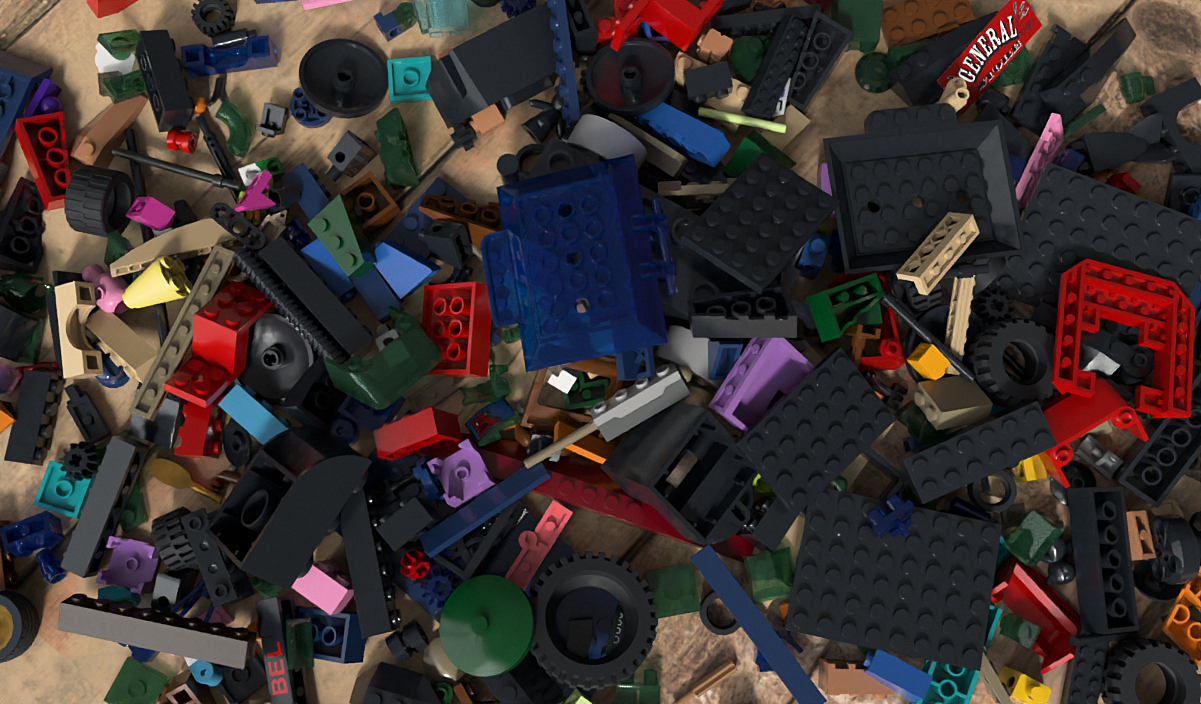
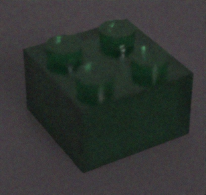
M692 563L645 571L646 581L649 584L648 592H653V604H657L656 618L660 619L701 611Z

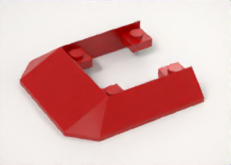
M1088 258L1062 273L1051 381L1061 394L1068 392L1087 398L1095 395L1096 373L1078 369L1081 330L1096 333L1099 331L1101 318L1138 328V345L1155 349L1153 388L1142 385L1136 387L1134 410L1151 414V418L1191 417L1195 307L1176 283Z

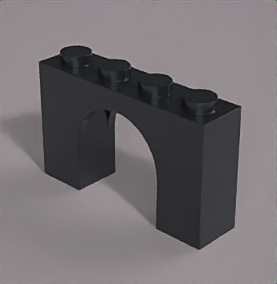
M1196 77L1148 99L1140 106L1144 118L1162 112L1160 143L1176 155L1177 159L1171 162L1176 173H1201V145L1192 144L1185 140L1177 128L1179 112L1195 105L1201 100V86Z

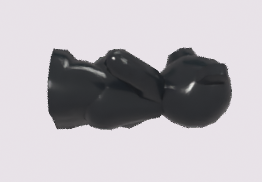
M559 85L554 88L555 95L551 103L536 99L529 101L531 107L543 111L528 119L521 126L537 144H542L546 140L554 126H556V135L559 140H562L565 133L564 119L562 117V106L564 103L563 97H560Z
M1063 520L1049 521L1032 527L1044 552L1030 549L1029 554L1031 557L1049 564L1048 576L1046 578L1048 585L1068 584L1076 577L1075 568L1067 559L1073 551L1072 537L1067 542L1063 538Z

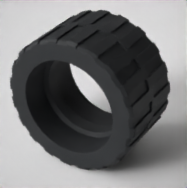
M84 165L78 168L69 181L64 199V212L69 226L77 232L112 239L119 237L130 222V218L125 215L135 200L133 182L130 176L122 171L92 165Z

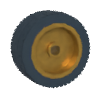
M0 591V663L15 659L26 652L34 642L38 632L39 619L32 602L22 594L12 591Z

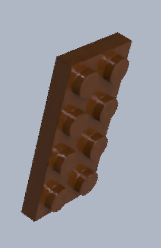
M907 0L876 12L877 21L890 53L937 36V30L956 23L962 26L976 19L968 0Z

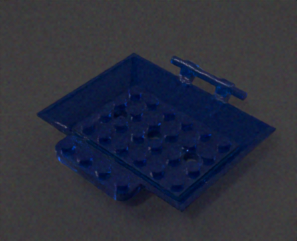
M634 154L496 187L503 230L487 234L481 241L492 320L496 325L503 328L519 325L526 372L669 343L657 278L666 279L669 295L677 294L678 289L675 278L677 270L675 261L671 257L667 235L669 227L667 216L663 213L661 198L652 199L653 213L645 214ZM571 205L572 213L567 217H562V207ZM649 230L657 232L662 261H654ZM579 252V262L573 265L570 264V254ZM587 300L589 303L588 309L583 313H579L577 311L578 302Z

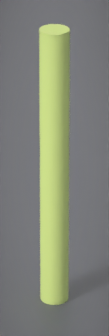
M700 107L698 111V116L780 133H786L787 124L704 107Z

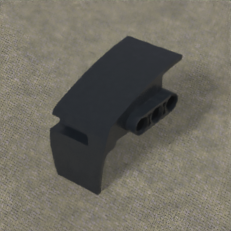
M547 2L449 50L448 55L440 58L435 63L425 87L448 129L499 101L504 110L507 111L556 85L551 74L556 72L558 58L557 52L555 53L553 50V39H555L554 30L550 28V17L552 14L551 8L547 6ZM571 43L573 62L580 58Z

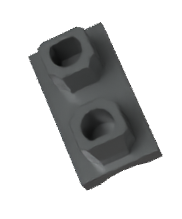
M1086 435L1073 452L1105 479H1110L1115 470L1123 463L1119 457L1112 453L1110 448L1103 446L1091 435Z

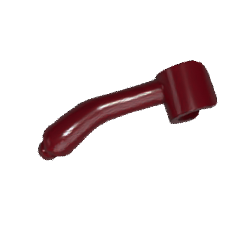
M56 361L40 362L27 367L19 366L14 369L15 381L22 382L24 370L36 371L47 369L57 371L60 368Z

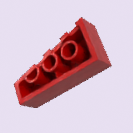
M225 390L207 408L190 401L184 404L182 413L186 420L183 426H179L178 436L182 437L180 447H175L174 455L189 458L218 459L222 451L220 435L224 429L223 409L218 404L226 396L224 394Z

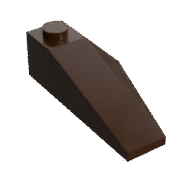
M426 194L419 205V210L434 220L464 224L470 243L480 249L500 255L506 245L510 231L505 214L510 207L494 202H488V205L476 204V201L468 199V202H458L453 197Z

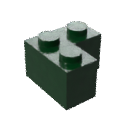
M581 371L567 394L563 392L566 409L572 411L591 409L598 402L604 401L609 387L608 379L585 383Z

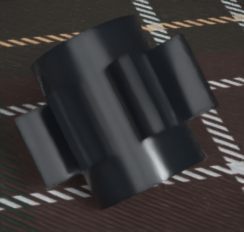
M461 122L453 126L454 133L450 134L457 149L463 147L465 151H468L475 147L473 141L477 140V137L470 124L464 126Z

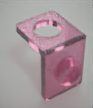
M0 362V389L10 395L20 380L22 372Z

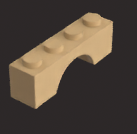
M73 281L56 286L55 295L64 378L84 379L102 375L101 351L94 349L89 344L85 334L86 319L91 310L96 307L94 283Z

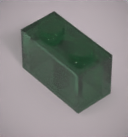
M1032 509V511L1027 512L1023 516L1021 525L1008 535V541L1004 547L1025 565L1036 566L1063 533L1064 529L1044 512Z

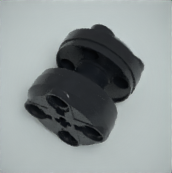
M1201 511L1195 512L1190 517L1189 523L1179 515L1166 514L1153 517L1149 522L1156 558L1148 560L1155 579L1158 582H1166L1170 585L1184 584L1195 580L1201 566Z

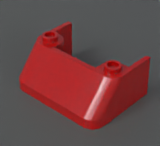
M877 272L845 275L844 273L827 285V289ZM877 273L881 287L886 292L890 291L892 293L885 277ZM881 302L880 308L883 323L876 327L881 329L880 338L877 339L879 356L861 357L858 367L859 372L896 370L905 364L904 345L897 314L890 307L886 308Z
M1096 376L1094 396L1087 398L1066 392L1041 407L1057 446L1039 453L1038 456L1047 473L1065 488L1070 487L1061 467L1069 463L1073 457V450L1069 443L1110 419L1114 426L1127 430L1144 442L1149 440L1135 410L1108 380L1100 376Z
M1020 553L1014 554L995 571L991 601L998 603L1002 600L1033 633L1032 648L1038 655L1044 658L1040 669L1044 675L1075 657L1077 646H1072L1069 638L1070 636L1080 635V617L1051 585L1046 583V579Z

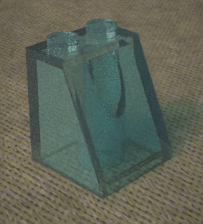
M411 0L422 35L429 34L430 38L443 37L442 33L450 32V36H461L463 31L470 29L466 0Z

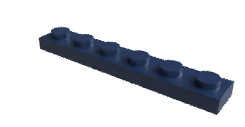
M547 0V6L551 8L552 14L550 17V28L554 30L555 39H553V50L555 53L557 52L558 58L556 72L560 75L561 80L559 94L560 97H563L564 103L562 106V117L566 119L567 126L576 125L581 116L565 0Z

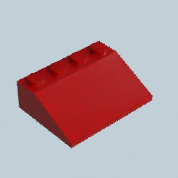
M476 281L424 285L418 375L488 377L494 286Z

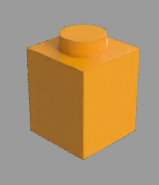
M920 343L906 359L923 378L937 380L942 377L946 372V368L951 364L933 344Z

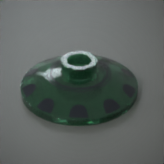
M870 52L862 56L857 62L854 72L855 79L859 86L867 92L875 94L884 93L891 89L889 72L895 69L897 65L890 56L884 53ZM875 67L880 68L882 71L877 72L875 70Z

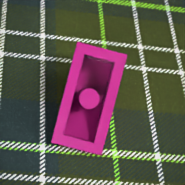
M151 196L137 197L125 216L156 231H164L172 225L175 211Z

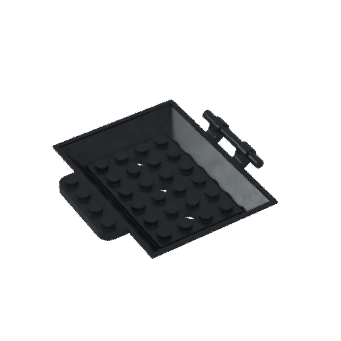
M947 103L872 111L865 118V134L823 138L832 196L840 201L835 209L845 275L900 269L949 212L972 214L980 233L941 279L952 277L957 279L972 278L977 274L989 273L988 264L973 265L967 263L970 260L1027 254L1002 119L958 124L955 109ZM957 192H962L965 195V203L957 200ZM912 198H920L922 207H915L912 203ZM868 202L877 204L878 211L876 213L869 211L867 207ZM952 221L948 226L956 224L958 221ZM945 236L936 239V241L944 239ZM931 251V252H928V253H925L922 257L931 254L932 251ZM919 267L913 268L909 272L914 273ZM897 275L894 276L896 284L910 282L912 285L915 284L914 281L898 279Z

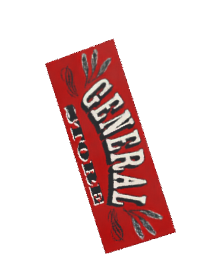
M1009 0L937 80L943 90H945L947 83L955 77L963 78L966 81V89H968L970 95L966 105L959 109L961 115L966 112L980 94L1041 28V22L1026 0Z

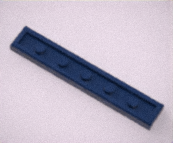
M541 461L530 468L522 467L420 536L426 554L432 558L549 479L551 476L543 462Z

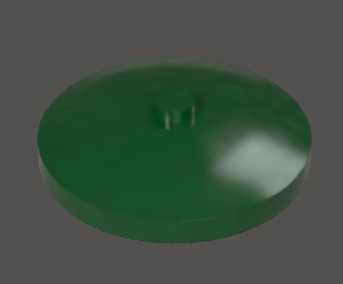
M481 575L465 581L452 592L443 607L439 626L442 647L447 657L457 668L471 675L493 677L512 670L527 655L534 640L536 616L530 598L518 584L501 576Z

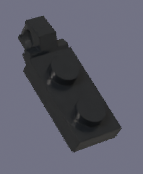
M73 384L64 388L70 398L67 401L68 406L66 408L88 445L96 444L112 434L87 391L82 392L78 385Z

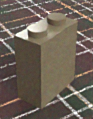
M962 375L919 382L914 395L915 403L921 408L928 421L932 423L936 430L969 425L989 416L993 405L974 380L969 382Z

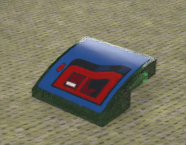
M503 397L475 413L465 423V428L476 444L481 447L501 439L499 431L520 423L517 412Z

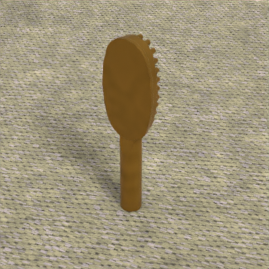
M158 458L150 464L151 474L168 486L178 489L188 487L219 504L225 498L224 495L212 491L210 488L193 480L190 473L177 463Z

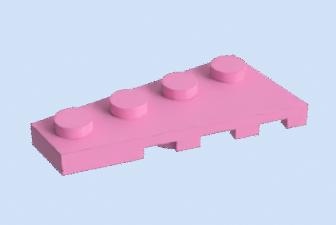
M1051 114L1023 175L1015 187L1020 211L1024 210L1045 163L1053 161L1065 140L1061 115Z

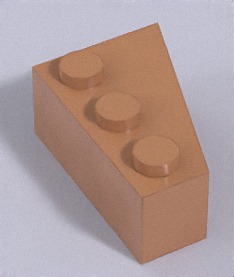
M819 658L818 687L827 695L849 694V696L863 697V694H873L875 698H887V695H895V691L864 673L866 668L863 665L864 661Z

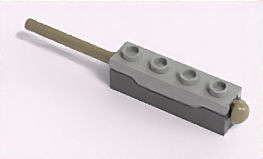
M673 363L660 366L656 370V376L639 379L629 388L617 391L610 399L595 404L593 409L589 410L593 419L588 424L523 460L527 468L534 466L597 429L600 430L607 442L691 394L683 381L685 379L688 383L691 380V370L687 366L675 368Z

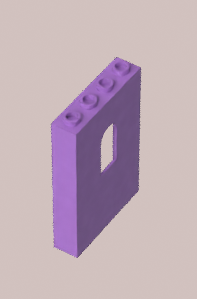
M751 338L708 407L743 434L768 411L767 406L778 389L786 394L814 366L785 338Z

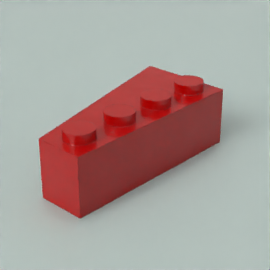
M60 111L16 119L15 132L46 211L64 208L66 189L71 179L66 146V131L64 128V112Z

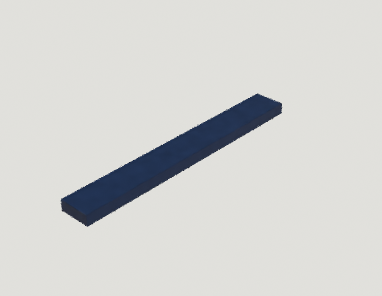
M708 544L691 556L692 562L799 704H824L827 702L712 547Z

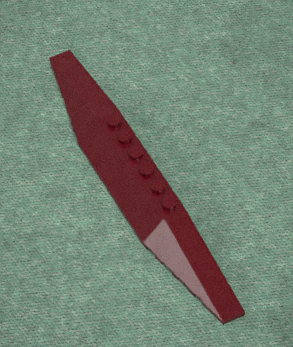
M461 433L462 441L455 442L449 439L440 442L441 447L433 448L432 444L421 448L420 453H416V455L422 457L429 455L431 460L436 457L444 460L461 450L462 448L459 447V444L469 439L477 445L494 480L497 482H502L524 467L523 460L530 457V455L526 454L523 445L517 440L482 436L478 440L474 434ZM567 455L560 456L559 462L542 460L551 477L535 487L531 492L700 549L705 547L684 538L655 508L629 496L600 466ZM739 532L724 542L710 545L716 554L748 565L754 546L741 537Z

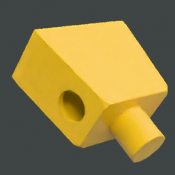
M1002 666L998 674L1000 682L1005 683L1009 688L1012 698L1023 704L1047 703L1052 692L1051 688L1006 666ZM1014 677L1015 682L1011 687H1009V683L1011 679Z

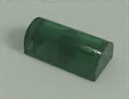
M927 38L890 47L887 50V61L892 70L924 47L934 42V40Z

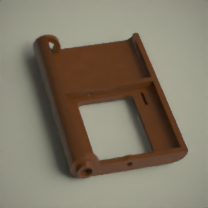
M547 342L545 346L540 347L538 352V360L540 361L523 410L521 426L554 433V425L558 421L579 429L593 419L589 414L541 404L537 401L548 367L552 364L610 378L611 381L604 401L613 397L617 391L634 385L637 380L618 381L615 358ZM641 365L642 373L647 372L646 366ZM599 429L591 432L589 435L617 447L629 430L608 442Z

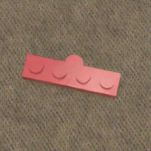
M553 500L534 532L524 531L519 536V544L523 549L504 578L515 582L525 591L573 512Z

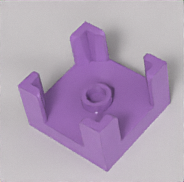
M469 439L459 444V447L462 448L461 450L442 460L436 457L427 462L431 472L438 476L446 492L443 496L447 504L454 508L497 485L477 445Z
M110 536L107 547L114 548L107 570L98 572L95 583L118 585L130 588L131 592L139 594L152 593L162 561L155 544L125 536Z

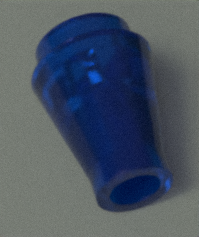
M45 548L36 554L44 581H48L49 584H55L67 576L66 569L60 567L62 562L49 548Z

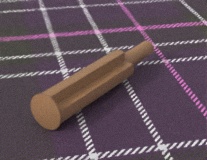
M729 658L691 685L692 689L674 701L673 704H684L694 696L699 698L731 674L738 671L736 665Z

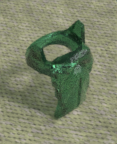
M494 363L489 364L490 380L477 384L474 387H461V393L465 396L462 400V405L469 406L474 403L482 404L489 401L498 402L506 398L509 393H512L507 379L501 376V374L509 371L508 366L496 365Z

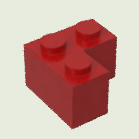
M614 0V17L593 18L597 32L598 45H596V50L612 43L613 38L611 34L616 28L614 25L622 14L626 16L629 12L627 9L633 0ZM638 27L629 38L638 37Z

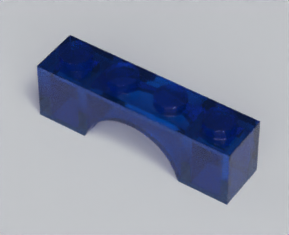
M269 35L246 38L245 43L241 46L229 49L213 48L204 44L181 46L182 67L192 78L278 67L276 46Z

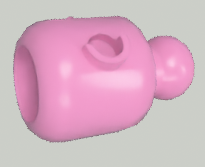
M96 264L89 265L83 270V280L87 283H94L95 299L99 309L107 313H113L116 316L130 309L122 299V293L125 292L129 284L121 276L112 277L111 272L104 273L103 268Z

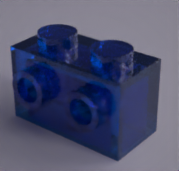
M48 511L41 512L0 529L4 550L18 557L29 556L33 551L52 547L56 542L64 540L60 518Z

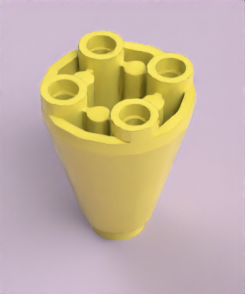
M162 255L125 289V292L122 293V299L131 309L185 298L191 292L193 285L184 273L185 266L181 260H173L167 255Z

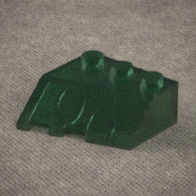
M398 107L393 108L376 122L377 130L374 133L377 143H380L381 146L379 155L382 164H384L386 183L391 184L395 191L419 185L420 182L405 121Z

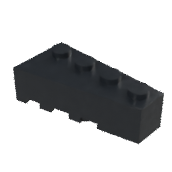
M785 283L769 285L761 295L753 289H746L687 300L688 322L693 338H797V314Z

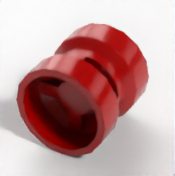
M171 128L167 134V148L172 151L182 150L184 153L193 154L197 147V135L195 132L186 131L184 133L179 129Z

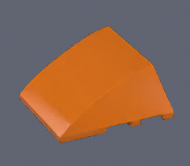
M1201 566L1196 579L1185 583L1161 627V630L1180 650H1184L1189 654V660L1195 661L1197 665L1201 664Z

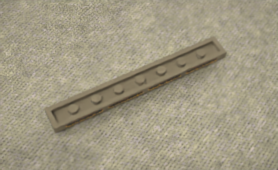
M218 245L214 246L129 409L131 413L154 421L168 394L167 391L163 390L164 382L182 367L193 345L194 314L221 291L235 263L232 261L234 251Z

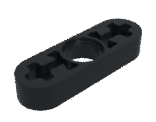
M218 202L211 207V218L241 243L249 247L251 251L258 253L268 245V238L265 234L229 205ZM220 210L231 218L229 222L222 216L219 217L218 212ZM238 222L245 223V229L241 233H235L233 230L234 225ZM251 233L255 238H259L261 243L259 245L254 244L247 236Z

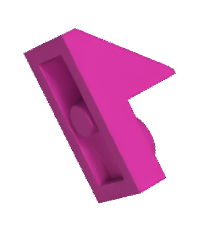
M267 170L257 173L234 210L243 212L265 209L276 205V203L263 195L271 185L269 180L273 175Z

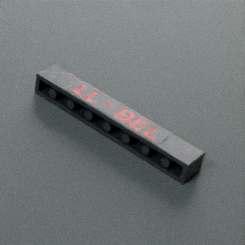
M293 594L255 601L271 704H311Z

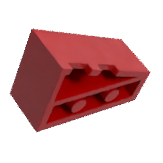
M426 406L420 409L421 412L402 416L399 421L384 423L382 428L373 431L378 458L395 460L420 453L421 448L432 444L433 448L441 447L440 442L449 439L455 442L462 441L457 414L434 408V406Z

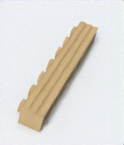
M975 275L972 278L963 279L954 277L944 346L961 362L964 357V344L967 340L966 331L969 327L968 318L971 313L970 305L973 299L972 292L975 285ZM951 364L946 368L945 373L960 375Z

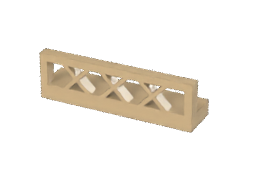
M949 212L896 273L898 279L914 281L919 294L928 295L980 233L973 215ZM952 221H958L956 224L948 226ZM945 236L944 239L936 241V239ZM931 251H932L931 254L922 257L925 253H928V252H931ZM919 267L914 273L909 272L911 269Z

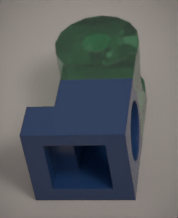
M408 2L401 3L396 10L385 16L381 12L373 16L377 27L387 42L412 28L417 23L415 8Z

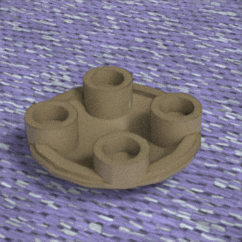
M440 637L433 639L430 642V646L423 653L425 672L431 679L437 682L445 681L452 683L459 680L465 672L457 668L447 657Z

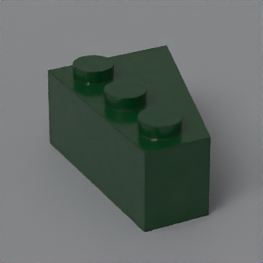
M339 194L308 223V226L348 277L361 278L376 264L369 241L364 236L360 225L362 223L361 219L356 214L353 197Z
M877 273L806 297L822 342L841 337L844 331L858 320L859 316L867 312L884 295Z

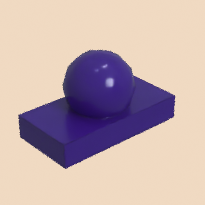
M44 78L23 116L31 117L63 111V103L58 98L62 89L51 80Z

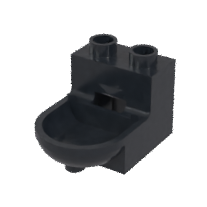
M682 401L675 402L632 427L600 467L629 496L655 508L684 538L704 546L721 543L730 539L748 523L754 502L752 482L759 474L734 442L736 440L708 409ZM689 452L698 460L678 487L675 488L666 479L677 467L684 455Z

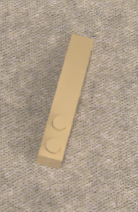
M237 212L245 218L243 212ZM226 213L222 215L229 222L231 218ZM206 216L200 221L173 229L131 250L110 264V272L112 277L147 269L162 255H167L173 260H184L211 253L215 245L228 249L244 244L217 224L211 216ZM236 223L233 227L234 232H243L245 223Z

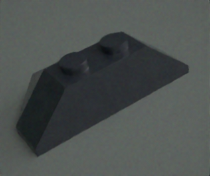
M386 662L378 663L356 679L349 701L350 704H443L426 674Z

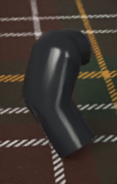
M778 0L772 6L759 2L754 5L753 12L786 8V4L782 0Z

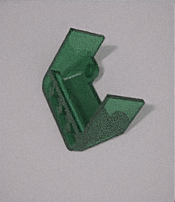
M392 305L388 307L395 330L400 335L373 358L367 360L363 357H352L343 365L328 357L323 359L334 387L377 410L390 406L443 358L439 345L415 316Z

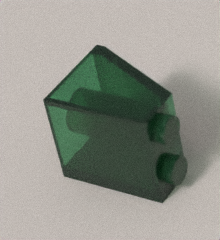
M883 0L831 1V19L854 32V39L846 52L855 50L861 53H869L876 49L880 41Z

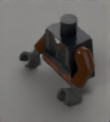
M520 400L515 408V413L519 416L516 418L515 438L523 445L526 454L532 456L554 443V433L521 426L524 408L521 406ZM563 448L544 460L559 462L560 456H566L573 451Z

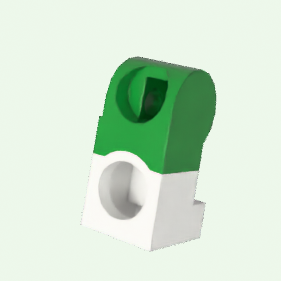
M276 157L261 160L238 169L246 189L255 175L263 170H267L273 175L271 177L273 178V183L282 180L281 177L285 175L279 158Z

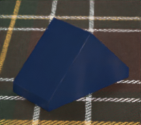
M742 341L708 342L709 380L726 379L740 357L743 347Z

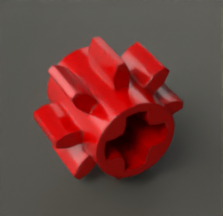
M419 549L407 552L400 562L404 566L401 572L414 581L416 578L424 577L431 567L427 563L430 557Z

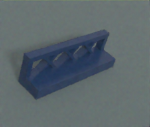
M637 280L628 284L607 285L618 381L639 380L656 376L644 280ZM636 288L637 292L635 301L632 299L631 289ZM637 312L640 315V321L638 325L635 323V315ZM639 336H642L643 338V345L641 348L638 346ZM644 359L647 372L642 373L641 362Z

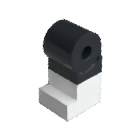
M558 366L555 373L548 370L545 380L567 394L581 371Z

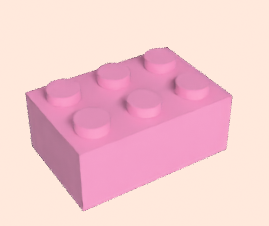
M331 559L329 562L327 560L314 561L309 572L304 577L297 578L292 586L293 589L329 615L347 611L355 600L350 573L346 575L340 570L342 567Z

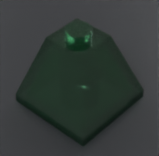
M790 547L743 556L754 604L790 596L795 571Z

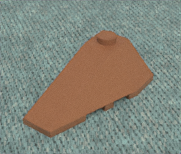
M127 89L74 137L67 149L68 156L85 165L108 168L115 157L112 155L113 147L120 148L126 138L125 130L132 128L148 99Z

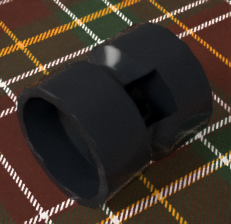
M415 619L404 625L403 631L396 630L385 637L391 654L399 664L411 658L414 651L419 653L430 646L427 635Z

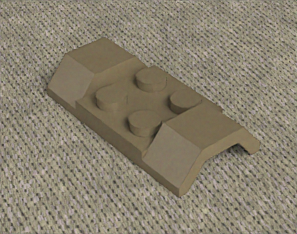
M727 178V184H723L721 181H713L707 185L690 182L686 186H681V181L658 182V194L685 209L709 208L737 178Z

